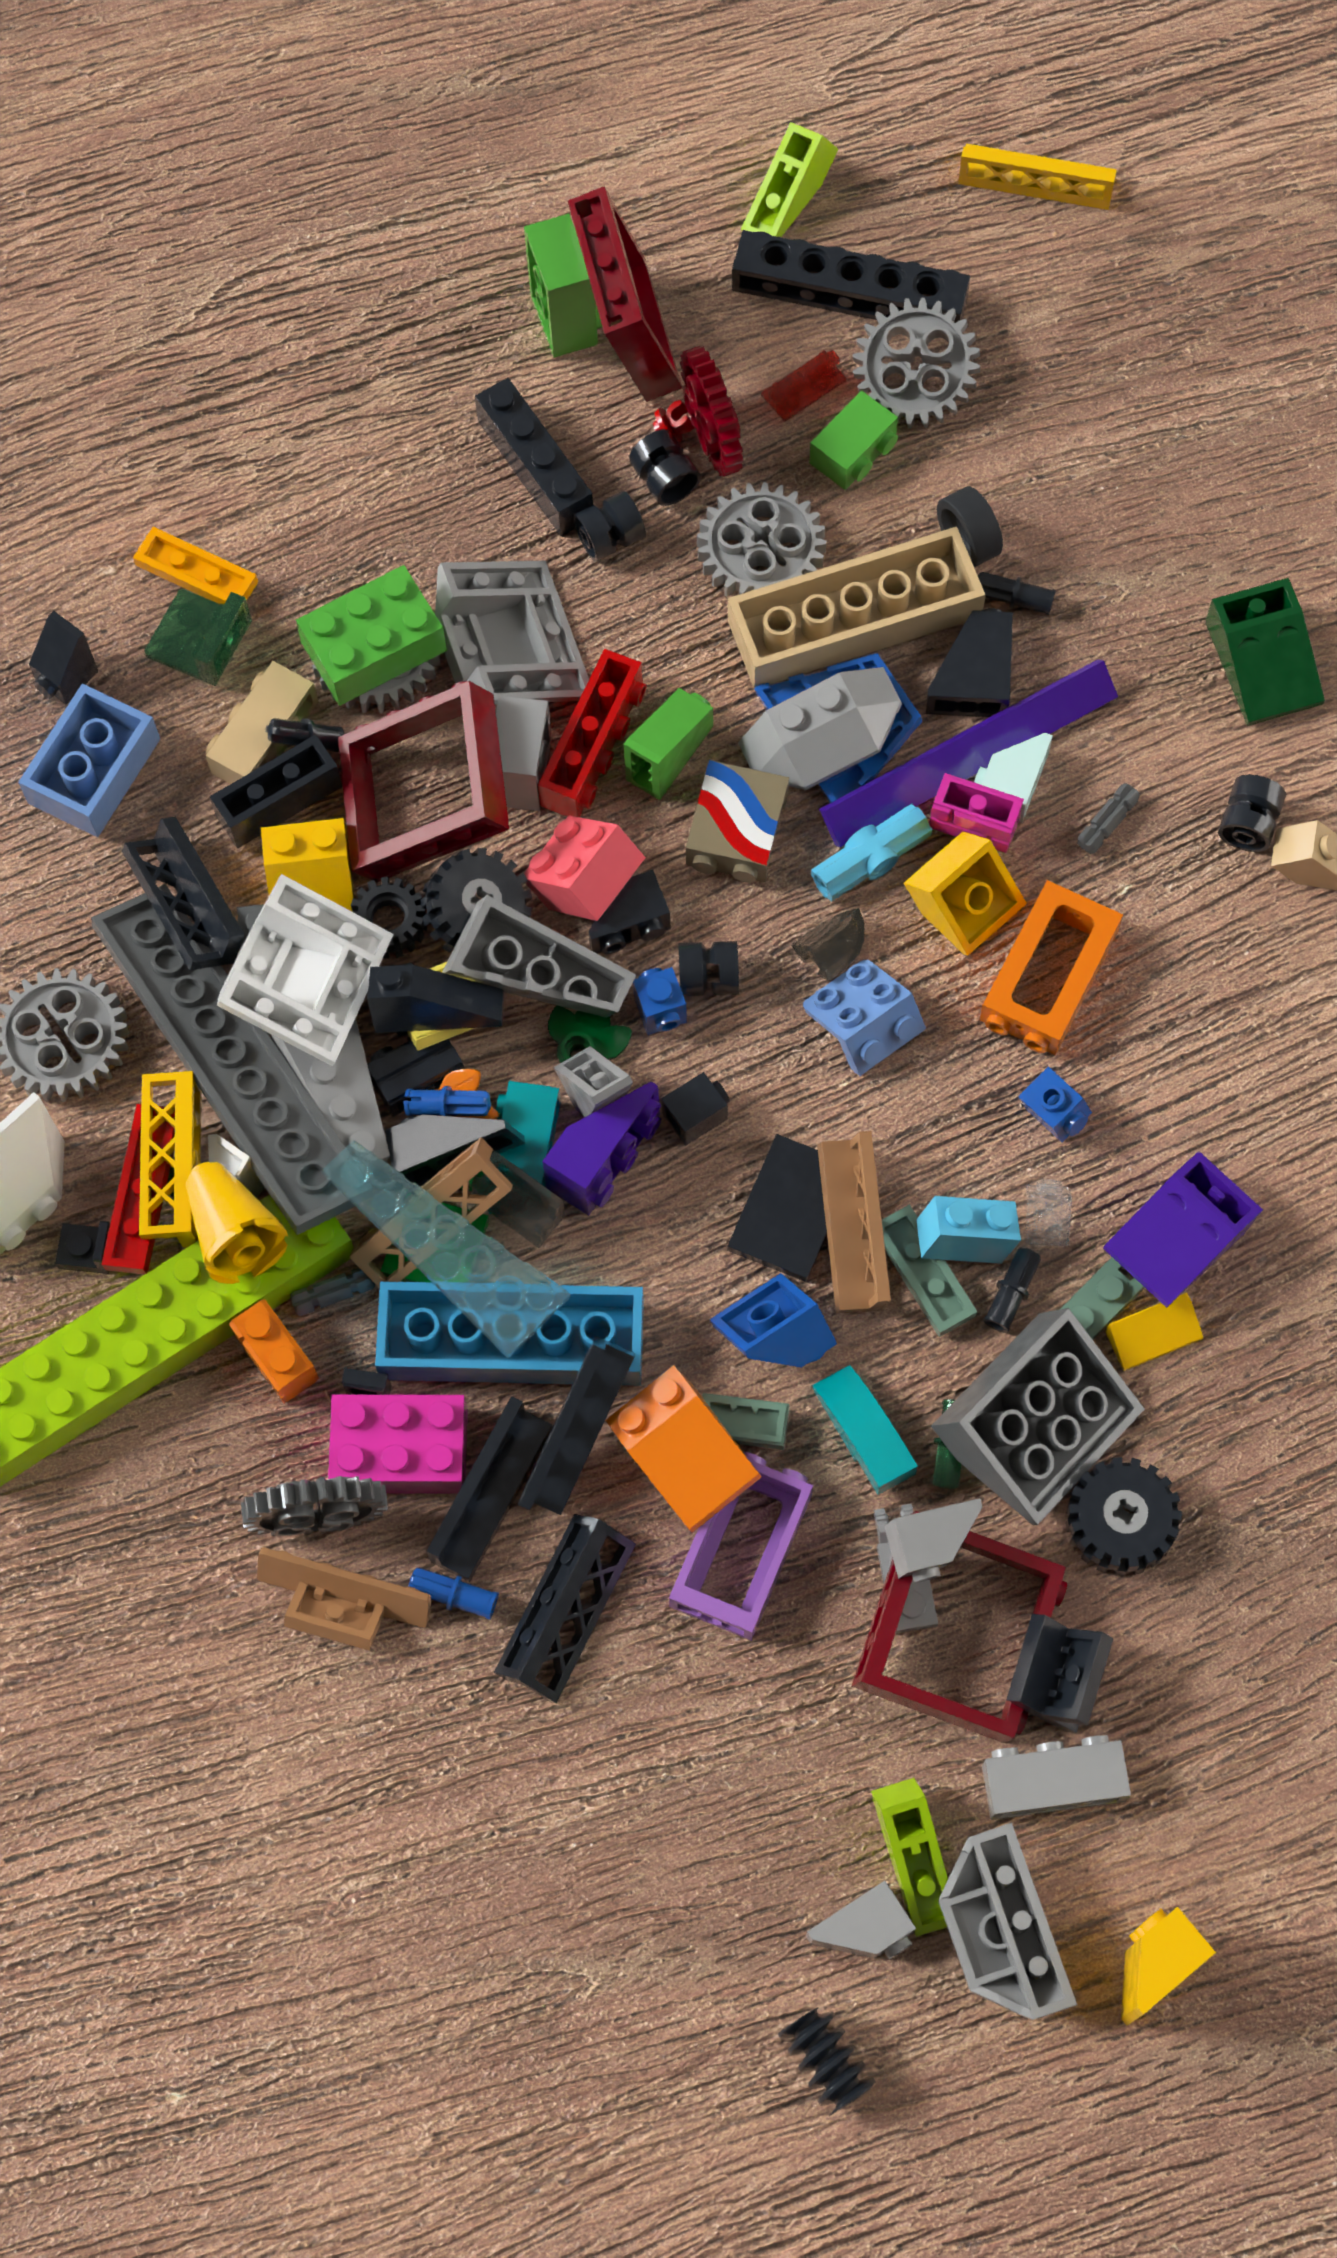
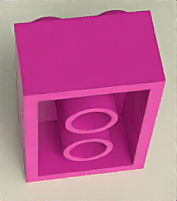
M332 1395L328 1479L338 1476H358L359 1480L372 1478V1482L381 1481V1484L386 1486V1494H458L466 1480L468 1407L465 1396Z

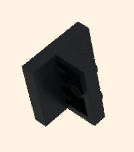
M1032 1614L1006 1700L1062 1731L1077 1733L1079 1724H1089L1114 1638L1099 1631L1067 1628L1046 1615Z

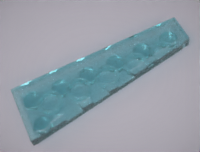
M353 1140L322 1169L323 1175L507 1358L570 1299L571 1294L529 1263H524L507 1251L505 1246L492 1237L489 1238L469 1224V1221L460 1214L452 1212L435 1200L433 1195L419 1185L411 1183L402 1173L357 1141Z

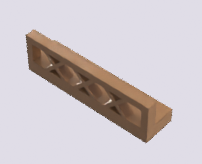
M860 1131L851 1140L821 1141L817 1145L836 1314L878 1311L891 1301L872 1132Z
M480 1137L358 1238L349 1257L379 1288L380 1281L400 1282L512 1190L513 1185L490 1161L493 1149ZM481 1170L497 1186L488 1195L469 1194V1180ZM463 1186V1193H454ZM443 1201L462 1203V1216L456 1221L437 1220V1207ZM468 1203L476 1204L468 1211ZM431 1212V1219H423ZM412 1227L430 1229V1243L425 1247L406 1246V1232ZM437 1229L444 1230L436 1237ZM399 1239V1245H391ZM380 1253L399 1255V1268L388 1277L372 1262ZM405 1255L413 1256L405 1262Z

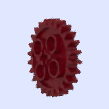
M697 346L682 351V354H680L682 360L680 361V366L683 372L680 373L685 383L683 385V397L691 417V424L696 427L702 450L708 456L709 462L712 461L715 471L717 470L719 476L725 477L741 471L740 469H743L742 462H744L741 454L743 448L739 441L741 429L737 414L732 405V399L727 396V388L721 372L715 365L714 359L711 360L709 351H705L704 346Z

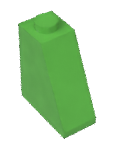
M678 688L625 741L626 781L661 800L712 729L713 707H711L710 703L697 693L689 694Z

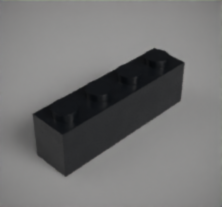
M509 377L475 395L479 424L560 536L575 529L573 515L593 505V494Z

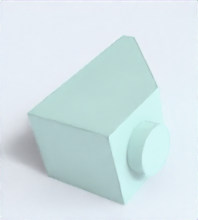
M1047 733L992 754L987 769L980 767L974 783L1023 798L1024 801L1019 818L1021 823H1023L1049 755L1053 735Z

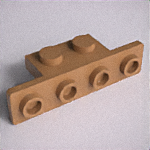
M262 1547L258 1554L257 1579L267 1584L295 1591L285 1614L284 1627L370 1651L383 1617L422 1628L427 1626L430 1615L431 1595L420 1592L416 1588L403 1587L378 1580L371 1575L353 1573L336 1568L328 1563H318L297 1557L286 1551H276Z

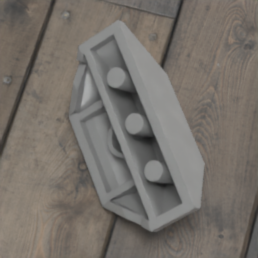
M884 667L839 672L766 710L738 744L751 769L789 777L790 787L807 790L879 753L902 703Z
M1012 1823L968 1837L938 1902L970 1992L1032 2021L1076 2006V1999Z

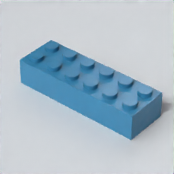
M380 1281L375 1367L377 1373L388 1374L389 1380L573 1384L594 1337L598 1336L635 1353L633 1362L622 1385L641 1386L644 1315L643 1287Z

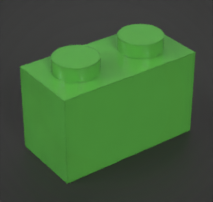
M861 390L810 442L809 464L846 490L855 480L859 482L866 477L872 467V462L880 454H888L898 440L896 435L898 417Z

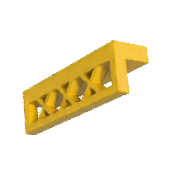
M966 144L961 155L958 184L1109 210L1117 169Z
M193 1071L142 1075L139 1236L142 1240L177 1237L183 1248L189 1247L198 1241L185 1185L192 1169L201 1164L202 1092L195 1082ZM176 1085L175 1098L162 1110L153 1102V1087ZM153 1110L158 1114V1115H156L154 1118H153ZM174 1111H175V1120H174L172 1117H170V1115H171ZM164 1121H167L175 1128V1137L161 1149L152 1141V1133ZM152 1150H154L157 1153V1155L153 1159ZM174 1150L175 1160L169 1156ZM165 1160L174 1168V1178L161 1190L152 1182V1172ZM151 1190L157 1194L152 1200ZM173 1191H174V1201L169 1197V1195H170ZM165 1201L174 1209V1224L151 1226V1213Z

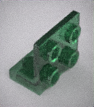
M180 589L144 650L146 657L216 686L252 622L246 597L231 592L226 602L219 604L185 589Z

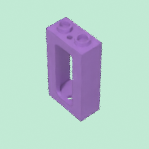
M744 1452L762 1476L748 1489L778 1500L782 1504V1510L743 1604L739 1608L700 1592L741 1496L740 1494L698 1528L669 1596V1607L752 1641L812 1497L813 1485L806 1483L808 1478L797 1471L784 1468L782 1472L765 1466L767 1462L763 1458L749 1452Z

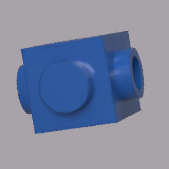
M673 967L665 970L661 968L649 969L641 973L637 979H634V1001L647 1036L657 1032L669 1031L681 1024L687 1023L686 1002Z
M1049 1066L1018 1096L1026 1110L1061 1143L1069 1135L1074 1136L1085 1127L1088 1117L1092 1114L1084 1098Z

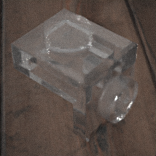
M1040 1179L1036 1181V1185H1026L1025 1244L1069 1247L1072 1194L1069 1187H1063L1061 1181L1052 1179Z

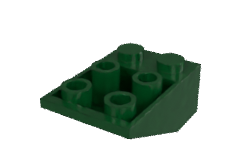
M1289 577L1211 600L1205 624L1247 726L1324 705L1325 698L1304 614Z

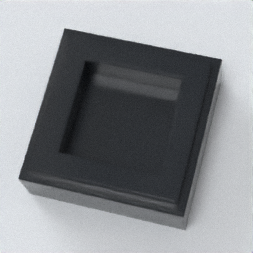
M344 1368L342 1385L347 1395H390L392 1385L388 1374Z

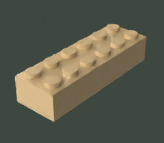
M956 526L728 598V623L752 685L755 688L761 684L769 682L770 685L789 679L788 677L805 674L963 624L968 619L972 610H983L985 592Z

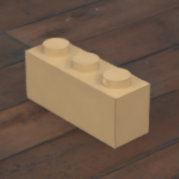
M275 661L271 662L265 672H259L253 680L251 692L243 703L236 704L230 713L228 725L220 735L216 734L207 746L206 759L211 774L232 784L280 756L288 745L270 742L268 740V733L265 732L266 725H269L273 718L301 721L307 718L318 703L314 683Z

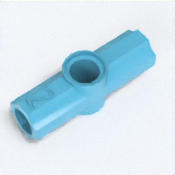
M910 804L877 827L868 825L858 830L849 838L842 850L811 869V877L816 887L825 898L832 902L865 879L875 880L880 878L894 867L901 855L932 835V828L927 821V817L919 807Z

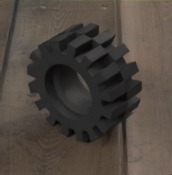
M382 877V885L376 886L375 881L372 880L367 883L368 891H365L362 887L358 890V900L353 899L351 903L352 912L373 923L374 914L378 909L384 906L399 907L404 912L405 918L398 928L388 930L393 934V937L383 958L389 959L390 952H395L397 958L403 957L402 950L407 948L410 953L416 949L415 941L421 943L424 939L423 930L427 931V926L424 925L422 919L426 915V910L421 909L422 897L419 892H415V887L410 883L405 887L402 879L395 878L394 884H390L388 877Z

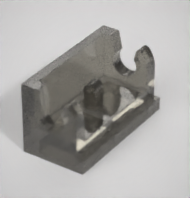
M494 1151L491 1154L490 1161L510 1181L513 1187L509 1193L487 1211L537 1248H540L566 1216L564 1202ZM485 1174L481 1178L476 1175L471 1184L472 1194L488 1195L497 1188Z

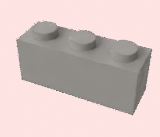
M1098 1735L1081 1739L1082 1746L1064 1748L1062 1741H1054L1037 1745V1752L1019 1754L1017 1747L992 1751V1758L985 1759L982 1765L991 1820L1126 1802L1131 1796L1122 1741L1109 1742L1108 1735Z

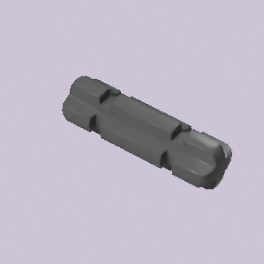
M1127 783L1121 784L1114 793L1115 796L1110 798L1091 820L1092 824L1086 826L1079 835L1077 844L1080 848L1089 854L1097 852L1103 844L1102 841L1111 835L1126 817V812L1131 811L1138 802L1140 793L1137 789Z
M358 1267L351 1270V1275L339 1274L313 1284V1289L308 1291L306 1287L294 1291L290 1294L297 1315L303 1316L315 1311L314 1307L318 1305L324 1308L353 1297V1292L359 1291V1294L372 1290L375 1287V1283Z

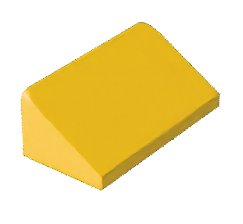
M1188 1293L1181 1294L1167 1308L1162 1303H1159L1112 1322L1108 1325L1105 1332L1123 1371L1204 1338Z

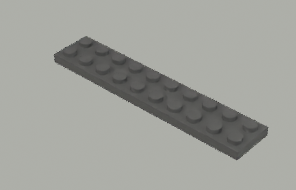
M166 884L158 887L159 890L173 895ZM146 893L91 917L93 929L187 1071H193L197 1086L239 1149L251 1158L252 1169L296 1235L373 1198V1187L267 1032L217 1006L220 991L228 977L222 966L189 971ZM176 910L173 914L177 920L193 926L187 915ZM194 940L190 943L196 955L211 952L209 947Z

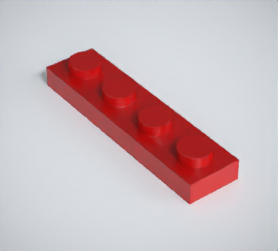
M136 1104L101 1265L108 1271L145 1275L149 1270L155 1239L142 1240L139 1236L141 1104ZM153 1110V1118H154V1117H155L156 1115H158V1114ZM175 1111L170 1115V1117H172L174 1120ZM164 1121L152 1133V1141L163 1149L175 1137V1128L167 1121ZM152 1150L153 1159L157 1155V1153L154 1150ZM174 1151L169 1155L171 1158H173ZM165 1160L152 1172V1182L161 1190L167 1185L171 1167ZM151 1190L152 1200L157 1195L153 1190ZM163 1202L151 1213V1226H158Z

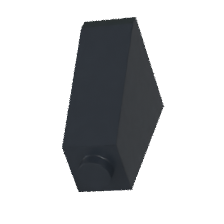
M986 608L981 611L972 610L928 688L926 714L991 717L1009 707L1013 612H1002L996 608Z

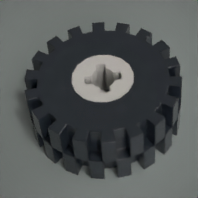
M477 848L473 853H470V849L462 850L456 856L452 855L432 873L431 879L425 883L422 892H425L426 896L421 899V909H427V914L422 919L425 926L432 924L435 930L429 934L434 941L441 937L446 942L442 948L450 953L454 949L477 902L480 900L475 896L476 893L481 898L488 895L528 917L531 916L532 907L526 906V903L532 899L531 889L524 891L522 887L528 880L524 873L518 877L514 874L513 870L518 866L514 861L510 860L506 865L501 862L504 854L495 851L490 856L486 855L487 848Z
M1122 1457L1112 1458L1110 1464L1105 1465L1102 1461L1094 1465L1091 1472L1086 1471L1080 1478L1077 1486H1075L1066 1509V1514H1068L1065 1523L1066 1531L1071 1532L1072 1538L1070 1543L1074 1550L1079 1548L1082 1551L1081 1559L1087 1564L1090 1561L1098 1564L1096 1570L1106 1573L1107 1569L1115 1570V1576H1125L1129 1571H1133L1134 1575L1143 1573L1147 1567L1151 1566L1153 1568L1157 1565L1162 1557L1166 1556L1176 1540L1180 1530L1178 1526L1182 1520V1510H1178L1177 1507L1180 1499L1177 1492L1172 1494L1169 1489L1172 1482L1167 1476L1163 1479L1156 1475L1158 1468L1152 1464L1146 1469L1140 1466L1141 1460L1131 1458L1129 1463H1122ZM1123 1505H1124V1508H1125V1509H1128L1130 1512H1134V1513H1129L1128 1511L1124 1510V1509H1123Z

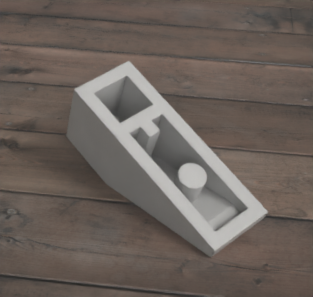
M590 1046L554 1067L574 1108L584 1117L627 1095L633 1084L630 1075Z

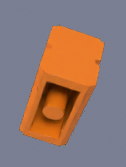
M265 1299L260 1300L229 1323L234 1336L267 1382L271 1384L283 1404L293 1399L319 1379L311 1361Z

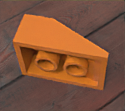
M675 1365L605 1420L628 1453L692 1533L762 1477L695 1387Z

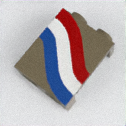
M709 760L686 844V865L692 866L696 871L705 874H713L715 872L730 874L735 879L746 883H753L756 880L766 882L768 877V861L782 809L786 807L789 795V777Z

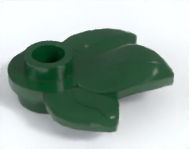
M556 1005L548 1020L549 1035L558 1045L557 1057L559 1063L571 1058L570 1054L573 1050H584L589 1046L608 1060L619 1056L631 1040V1028L619 1025L611 1026L610 1016L606 1018L582 1011H577L573 1014L570 1010Z

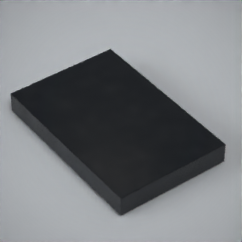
M776 1134L728 1243L727 1251L807 1282L827 1236L818 1150Z

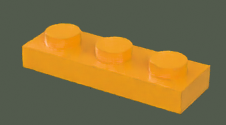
M154 526L133 556L135 566L238 614L258 584L255 573Z

